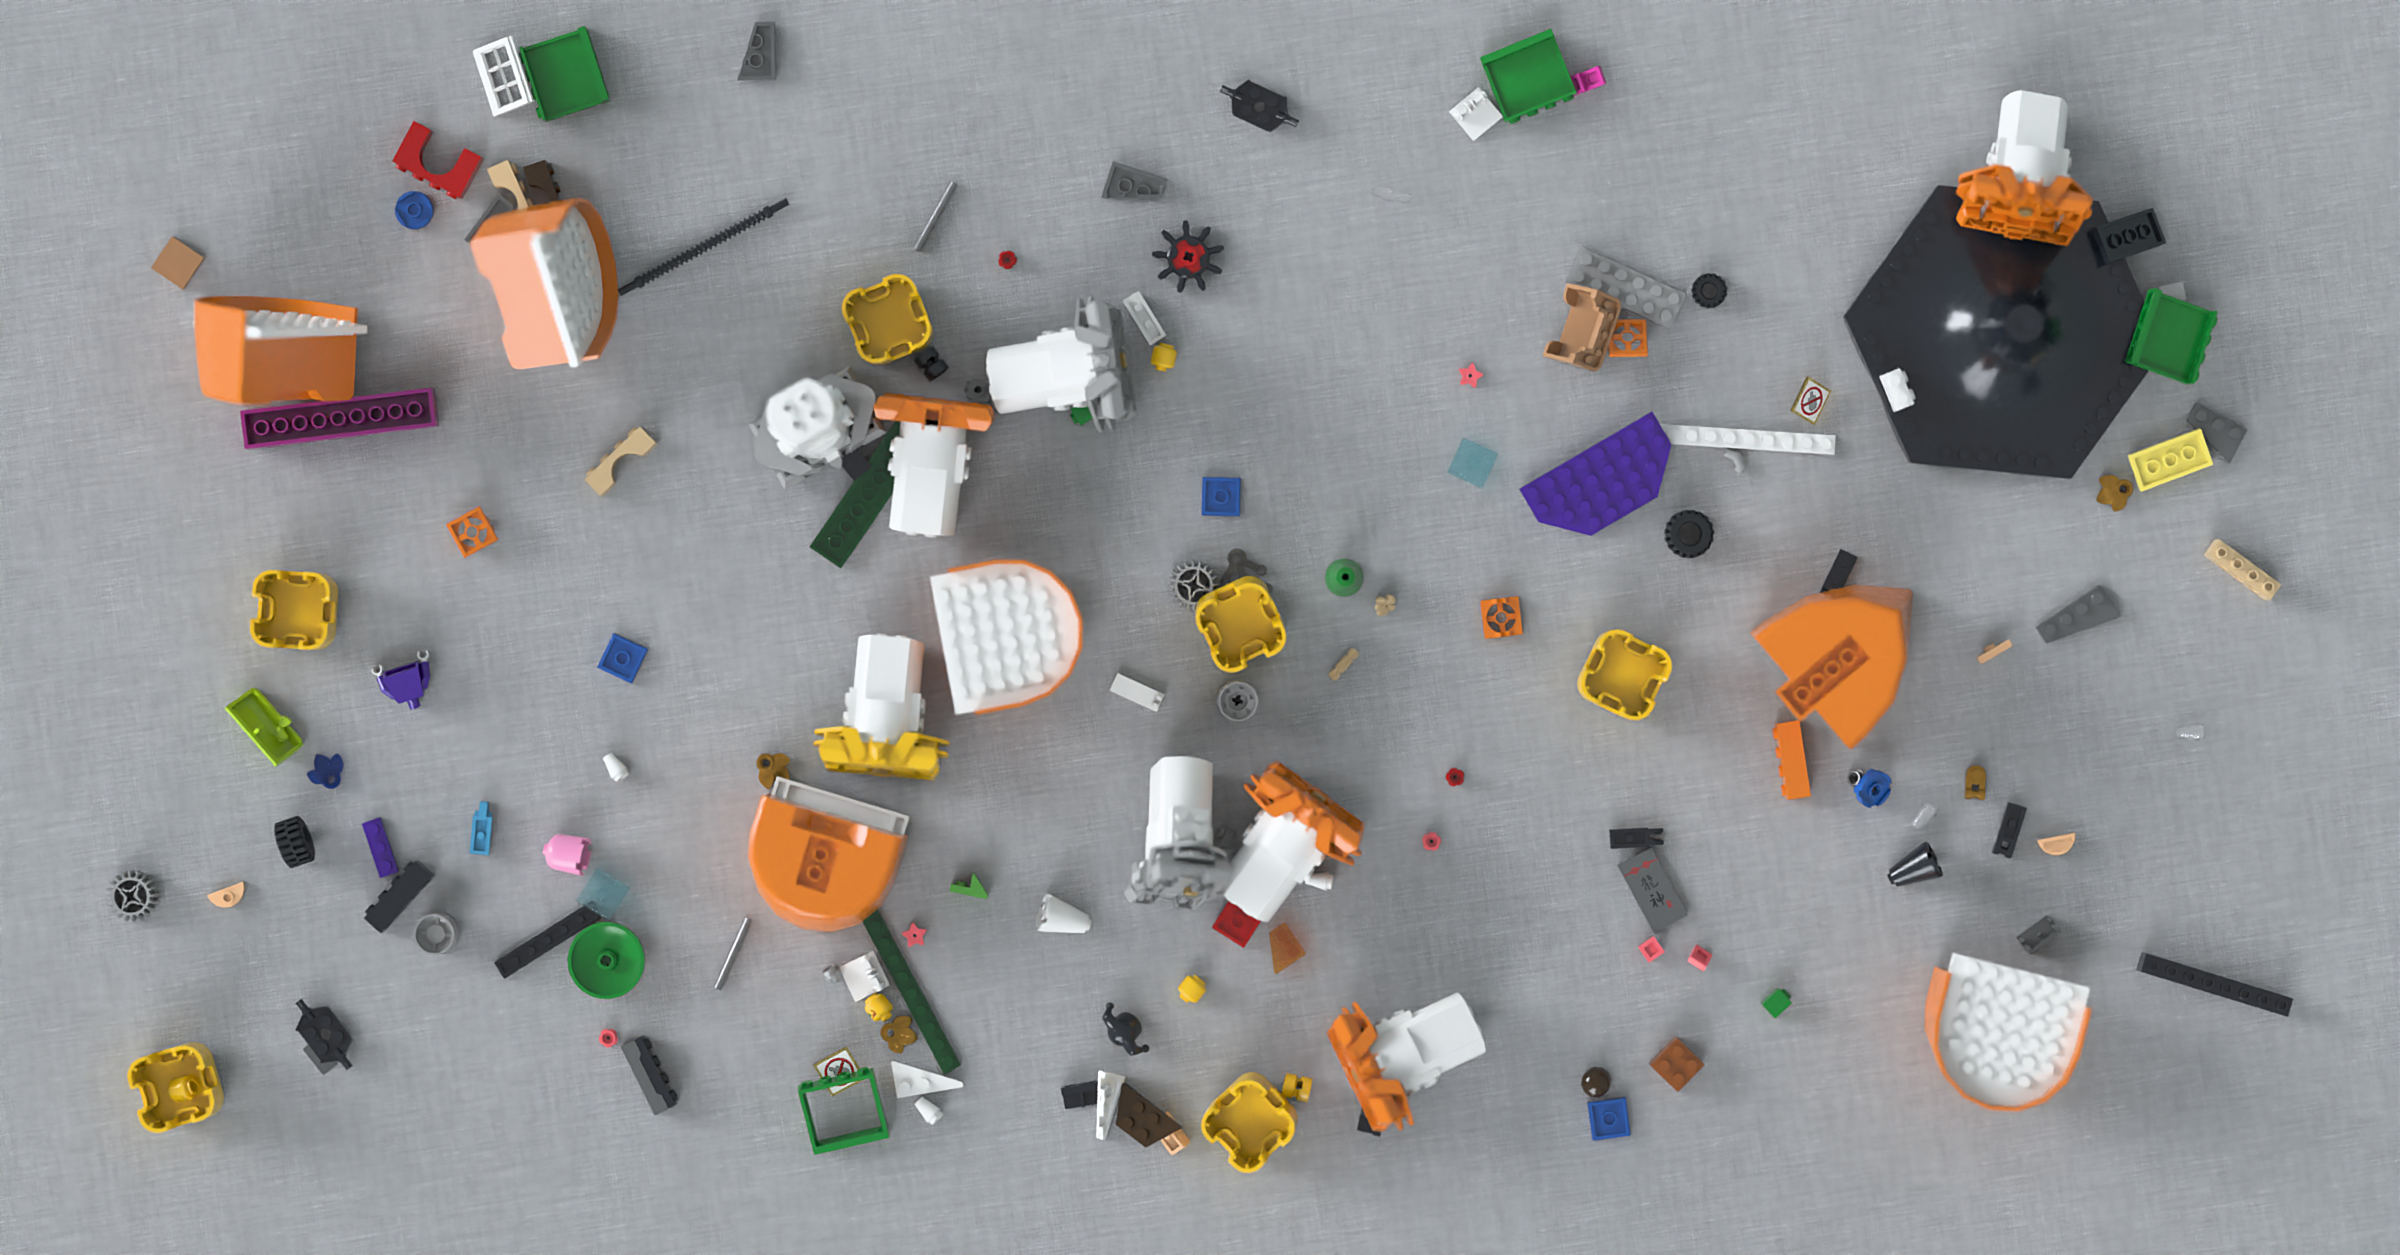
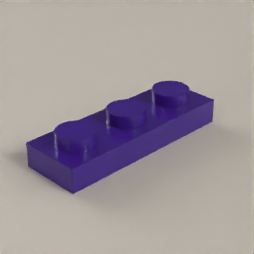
M381 817L362 823L379 877L382 878L399 872Z

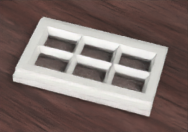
M513 36L505 37L473 51L494 117L534 102Z

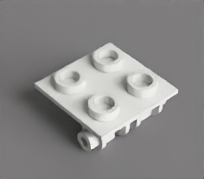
M1479 87L1449 111L1473 141L1503 117L1487 98L1486 93L1481 91Z
M874 951L840 967L855 1002L890 986Z

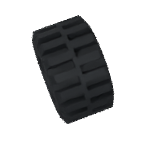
M1685 510L1676 513L1667 522L1666 529L1664 530V539L1668 544L1667 547L1673 551L1672 553L1682 558H1694L1703 555L1709 550L1714 540L1712 522L1703 513L1695 510ZM1685 523H1693L1700 530V539L1694 545H1685L1678 537L1679 528Z
M300 816L275 823L274 834L276 843L284 862L289 868L314 861L315 849L312 837L306 823Z

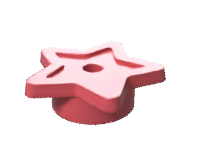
M1471 363L1467 369H1459L1462 375L1460 385L1470 384L1476 388L1477 379L1482 377L1483 373L1476 371L1474 363Z
M912 923L910 929L902 932V935L908 939V947L913 946L915 943L924 945L923 935L927 930L919 929L915 923Z

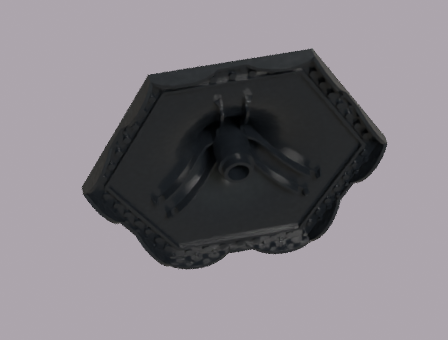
M1938 185L1920 207L1899 240L1843 316L1858 355L1871 376L1882 400L1895 437L1905 457L1911 464L2072 479L2148 373L2145 369L2125 362L2144 300L2125 258L2109 264L2104 262L2092 230L2096 226L2108 223L2099 201L2093 200V204L2090 207L2092 210L2091 216L2083 220L2068 246L2027 238L2011 240L2008 237H2004V234L1961 226L1956 220V216L1964 200L1957 194L1958 187ZM1900 368L1901 372L1905 371L1908 382L1906 384L1908 389H1912L1915 400H1913V405L1893 412L1879 376Z

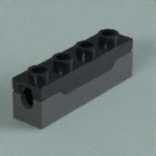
M642 1035L622 1045L621 1049L654 1115H657L678 1104L676 1101L678 1096L674 1089H670L668 1085L670 1082L665 1072L662 1073L659 1067L661 1062L657 1055H653L651 1051L653 1047L649 1038H645Z

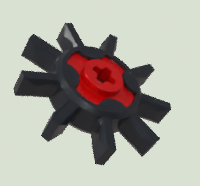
M1187 220L1183 221L1182 225L1184 235L1177 240L1166 230L1161 232L1164 239L1171 246L1168 252H1152V257L1168 259L1169 267L1161 271L1158 278L1162 280L1171 273H1175L1180 277L1177 285L1178 293H1182L1184 290L1186 279L1192 278L1196 279L1201 291H1205V282L1201 278V274L1205 270H1210L1214 274L1219 275L1222 273V269L1209 263L1211 254L1224 251L1223 245L1208 248L1204 243L1205 238L1211 231L1209 226L1203 229L1198 238L1190 236V226ZM1185 253L1194 255L1191 262L1184 260Z

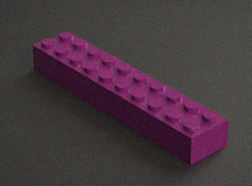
M434 388L357 396L343 401H316L240 411L244 449L247 450L439 427Z

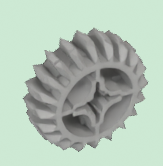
M1191 560L1192 566H1188L1187 561H1185L1184 569L1180 565L1177 566L1180 570L1179 573L1174 570L1172 571L1176 578L1169 577V581L1174 582V585H1168V588H1174V591L1169 593L1170 596L1175 594L1177 596L1173 599V602L1181 601L1178 607L1181 608L1183 604H1187L1185 610L1188 611L1189 607L1193 606V611L1195 612L1197 602H1192L1195 593L1198 591L1209 593L1214 591V587H1219L1220 584L1213 582V580L1218 579V576H1211L1215 572L1214 569H1211L1209 572L1207 571L1209 564L1202 568V561H1199L1198 566H1195V561ZM1195 570L1191 580L1179 579L1186 571ZM1201 572L1208 577L1210 587L1204 586L1199 582ZM1195 576H1197V585L1204 589L1199 588L1193 591L1191 596V587L1184 584V582H1192V580H1195ZM1178 584L1187 587L1189 591L1187 600L1180 595Z
M130 870L129 875L124 871L122 872V877L119 875L115 876L117 882H110L114 888H107V891L112 893L106 896V899H112V902L107 905L108 907L114 905L115 908L111 912L116 913L118 911L117 918H121L124 915V921H128L131 918L132 922H136L137 918L140 921L144 920L143 914L149 917L150 912L148 910L155 911V907L152 904H158L154 897H158L159 893H154L153 890L157 889L158 886H151L154 880L150 879L147 881L148 874H144L141 878V871H137L135 874L134 870ZM129 880L138 882L132 889L122 886ZM143 887L147 893V900L141 894ZM119 891L124 897L122 905L119 901ZM134 892V897L136 899L131 900L132 896L130 895V893ZM134 903L143 906L137 912L127 910Z

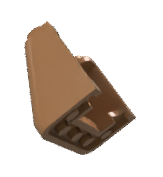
M1567 283L1563 298L1565 303L1570 305L1571 308L1560 341H1549L1542 356L1596 372L1603 364L1621 311V302L1619 299L1597 289Z

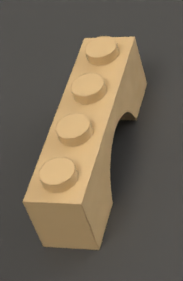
M506 160L487 169L494 187L497 189H508L514 193L517 198L518 209L534 206L530 198L527 199L524 193L527 191L524 182L518 180L516 174L519 171L515 163L511 164L509 160Z
M634 427L627 434L629 437L624 442L621 440L613 447L615 449L614 452L610 455L607 453L600 459L601 464L597 468L592 467L586 473L587 477L584 480L599 496L603 497L616 485L614 468L622 457L629 454L645 457L658 444L642 427L638 429Z

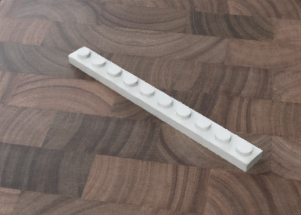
M1660 424L1673 445L1835 454L1836 435Z

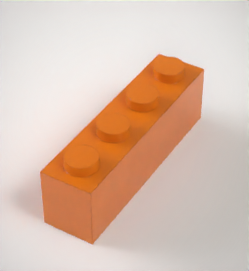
M1800 721L1774 723L1775 728H1772L1773 739H1777L1778 747H1775L1776 758H1780L1781 766H1778L1779 777L1783 778L1784 785H1781L1782 796H1785L1787 800L1810 797L1811 793Z

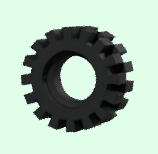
M1706 273L1698 277L1691 289L1692 298L1695 299V303L1707 309L1720 305L1727 296L1726 282L1721 279L1722 277L1714 273ZM1710 283L1716 287L1717 293L1713 298H1706L1703 295L1702 288L1705 284Z

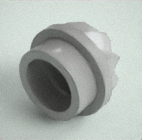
M834 963L822 971L824 980L829 983H837L841 979L840 967Z

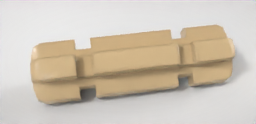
M1351 648L1347 655H1344L1336 664V668L1329 672V677L1336 681L1340 674L1350 666L1352 660L1358 657L1359 653L1354 648Z

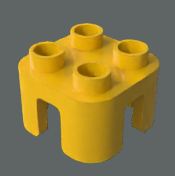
M892 274L882 278L883 282L866 289L863 287L856 288L850 291L843 299L842 313L853 334L856 349L859 355L871 365H886L925 349L932 341L933 327L919 291L913 281L902 274Z
M267 570L255 578L252 586V597H258L257 618H251L250 633L256 643L270 648L320 650L328 647L333 642L336 635L338 587L330 576L314 572Z
M1255 576L1242 577L1205 594L1197 602L1195 610L1197 627L1200 633L1204 634L1210 647V654L1215 664L1221 670L1226 672L1240 671L1248 666V660L1263 653L1267 657L1273 656L1284 647L1286 642L1284 622L1266 584L1261 579Z
M1624 630L1606 631L1597 638L1577 680L1578 690L1586 700L1624 719H1643L1653 710L1656 703L1654 698L1661 684L1667 681L1671 673V659L1661 648L1649 645Z
M189 1042L146 1055L135 1060L128 1069L127 1079L131 1090L139 1088L144 1105L143 1108L137 1110L138 1118L142 1126L148 1131L161 1133L184 1124L202 1121L215 1115L223 1105L224 1094L212 1053L202 1043ZM188 1075L197 1082L198 1092L191 1100L180 1103L175 1102L168 1094L169 1083L174 1078Z
M1248 1072L1235 1080L1208 1106L1202 1118L1201 1128L1204 1136L1210 1143L1214 1144L1218 1140L1230 1153L1228 1161L1235 1169L1240 1172L1251 1173L1259 1170L1280 1145L1283 1147L1291 1140L1298 1124V1114L1290 1102L1265 1076L1257 1072Z

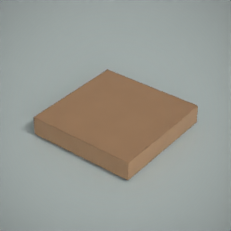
M172 236L151 269L184 290L205 258Z

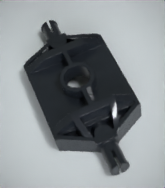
M1249 79L1236 89H1231L1224 85L1220 89L1221 93L1231 98L1233 116L1271 133L1283 123H1288L1294 127H1297L1299 120L1288 114L1286 96H1281L1251 82ZM1256 102L1264 103L1265 109L1262 112L1255 111L1254 104Z
M302 999L295 1004L302 1011L303 1015L295 1030L301 1034L320 1059V1063L339 1061L346 1071L350 1069L353 1065L346 1056L353 1038L328 1006L308 1008ZM322 1029H328L330 1031L329 1039H323L321 1037L320 1033Z

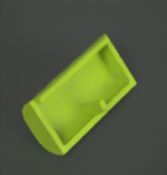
M251 688L225 707L227 713L231 715L275 767L294 755L304 745L302 739L290 725L284 728L289 735V739L278 742L277 728L282 716L257 688Z

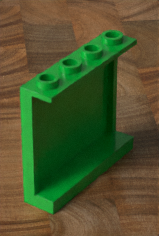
M585 26L579 27L577 31L525 48L519 47L521 62L525 64L527 70L524 72L527 81L531 83L532 89L530 90L533 99L538 104L536 112L538 118H542L544 122L611 101L588 29Z
M1552 29L1480 57L1505 123L1510 122V125L1521 121L1520 117L1527 115L1531 117L1538 114L1539 109L1545 107L1546 110L1556 107V103L1563 100L1566 103L1575 99L1574 95L1577 92Z
M2157 288L2149 289L2125 362L2185 385L2194 384L2200 375V365L2206 357V346L2211 342L2212 336L2210 334L2212 328L2217 324L2218 318L2216 316L2218 311H2209L2163 294L2162 290Z

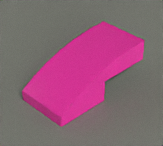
M1596 66L1582 73L1570 76L1577 92L1576 95L1607 84L1601 66Z

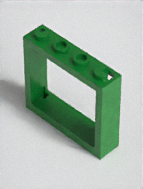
M863 1067L856 1072L850 1073L846 1071L840 1073L839 1076H824L820 1080L813 1082L812 1080H806L798 1085V1094L814 1155L889 1138V1127L874 1068ZM869 1079L881 1126L818 1140L806 1093Z

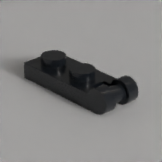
M1840 549L1819 593L1826 592L1829 586L1834 589L1844 587L1858 557Z
M2007 802L1992 848L1993 854H2002L2004 857L2011 859L2025 817L2026 807ZM2003 841L2009 842L2007 848L2001 846Z

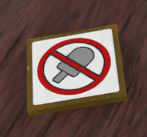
M1806 376L1790 411L1815 425L1831 390Z
M847 1046L813 1064L820 1078L824 1076L835 1077L839 1076L842 1072L849 1071L852 1073L860 1069ZM860 1081L827 1089L833 1097Z

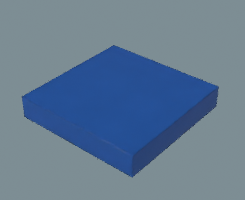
M1202 477L1201 515L1240 516L1241 478Z
M613 633L597 668L633 684L649 649Z
M1626 1097L1587 1102L1592 1141L1631 1136Z

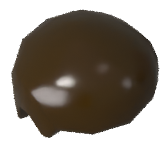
M1592 1067L1582 1077L1581 1086L1583 1091L1590 1097L1603 1096L1611 1086L1609 1072L1603 1067Z

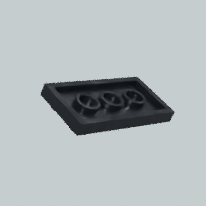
M2153 208L2092 228L2105 264L2166 244Z

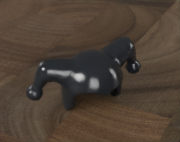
M1108 1002L1102 1019L1108 1028L1107 1034L1110 1041L1117 1046L1124 1047L1131 1056L1148 1052L1150 1048L1147 1044L1139 1047L1135 1042L1142 1030L1138 1018L1128 1012H1123L1114 1017L1112 1014L1114 1004Z

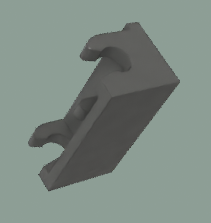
M2048 915L2016 937L2027 953L2032 954L2062 932Z

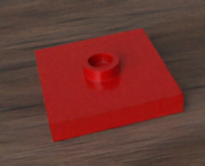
M1228 901L1212 928L1245 948L1261 921L1253 916H1249L1239 906Z

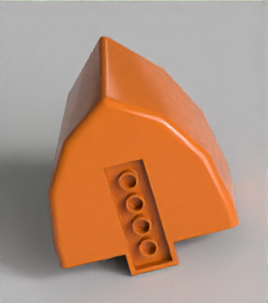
M1850 585L1808 595L1764 620L1750 632L1789 678L1775 692L1800 722L1816 710L1850 750L1866 738L1894 703L1907 662L1913 592L1910 589Z

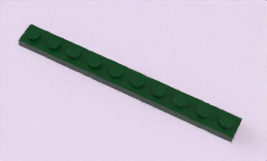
M877 909L863 921V924L942 1072L946 1074L961 1066Z

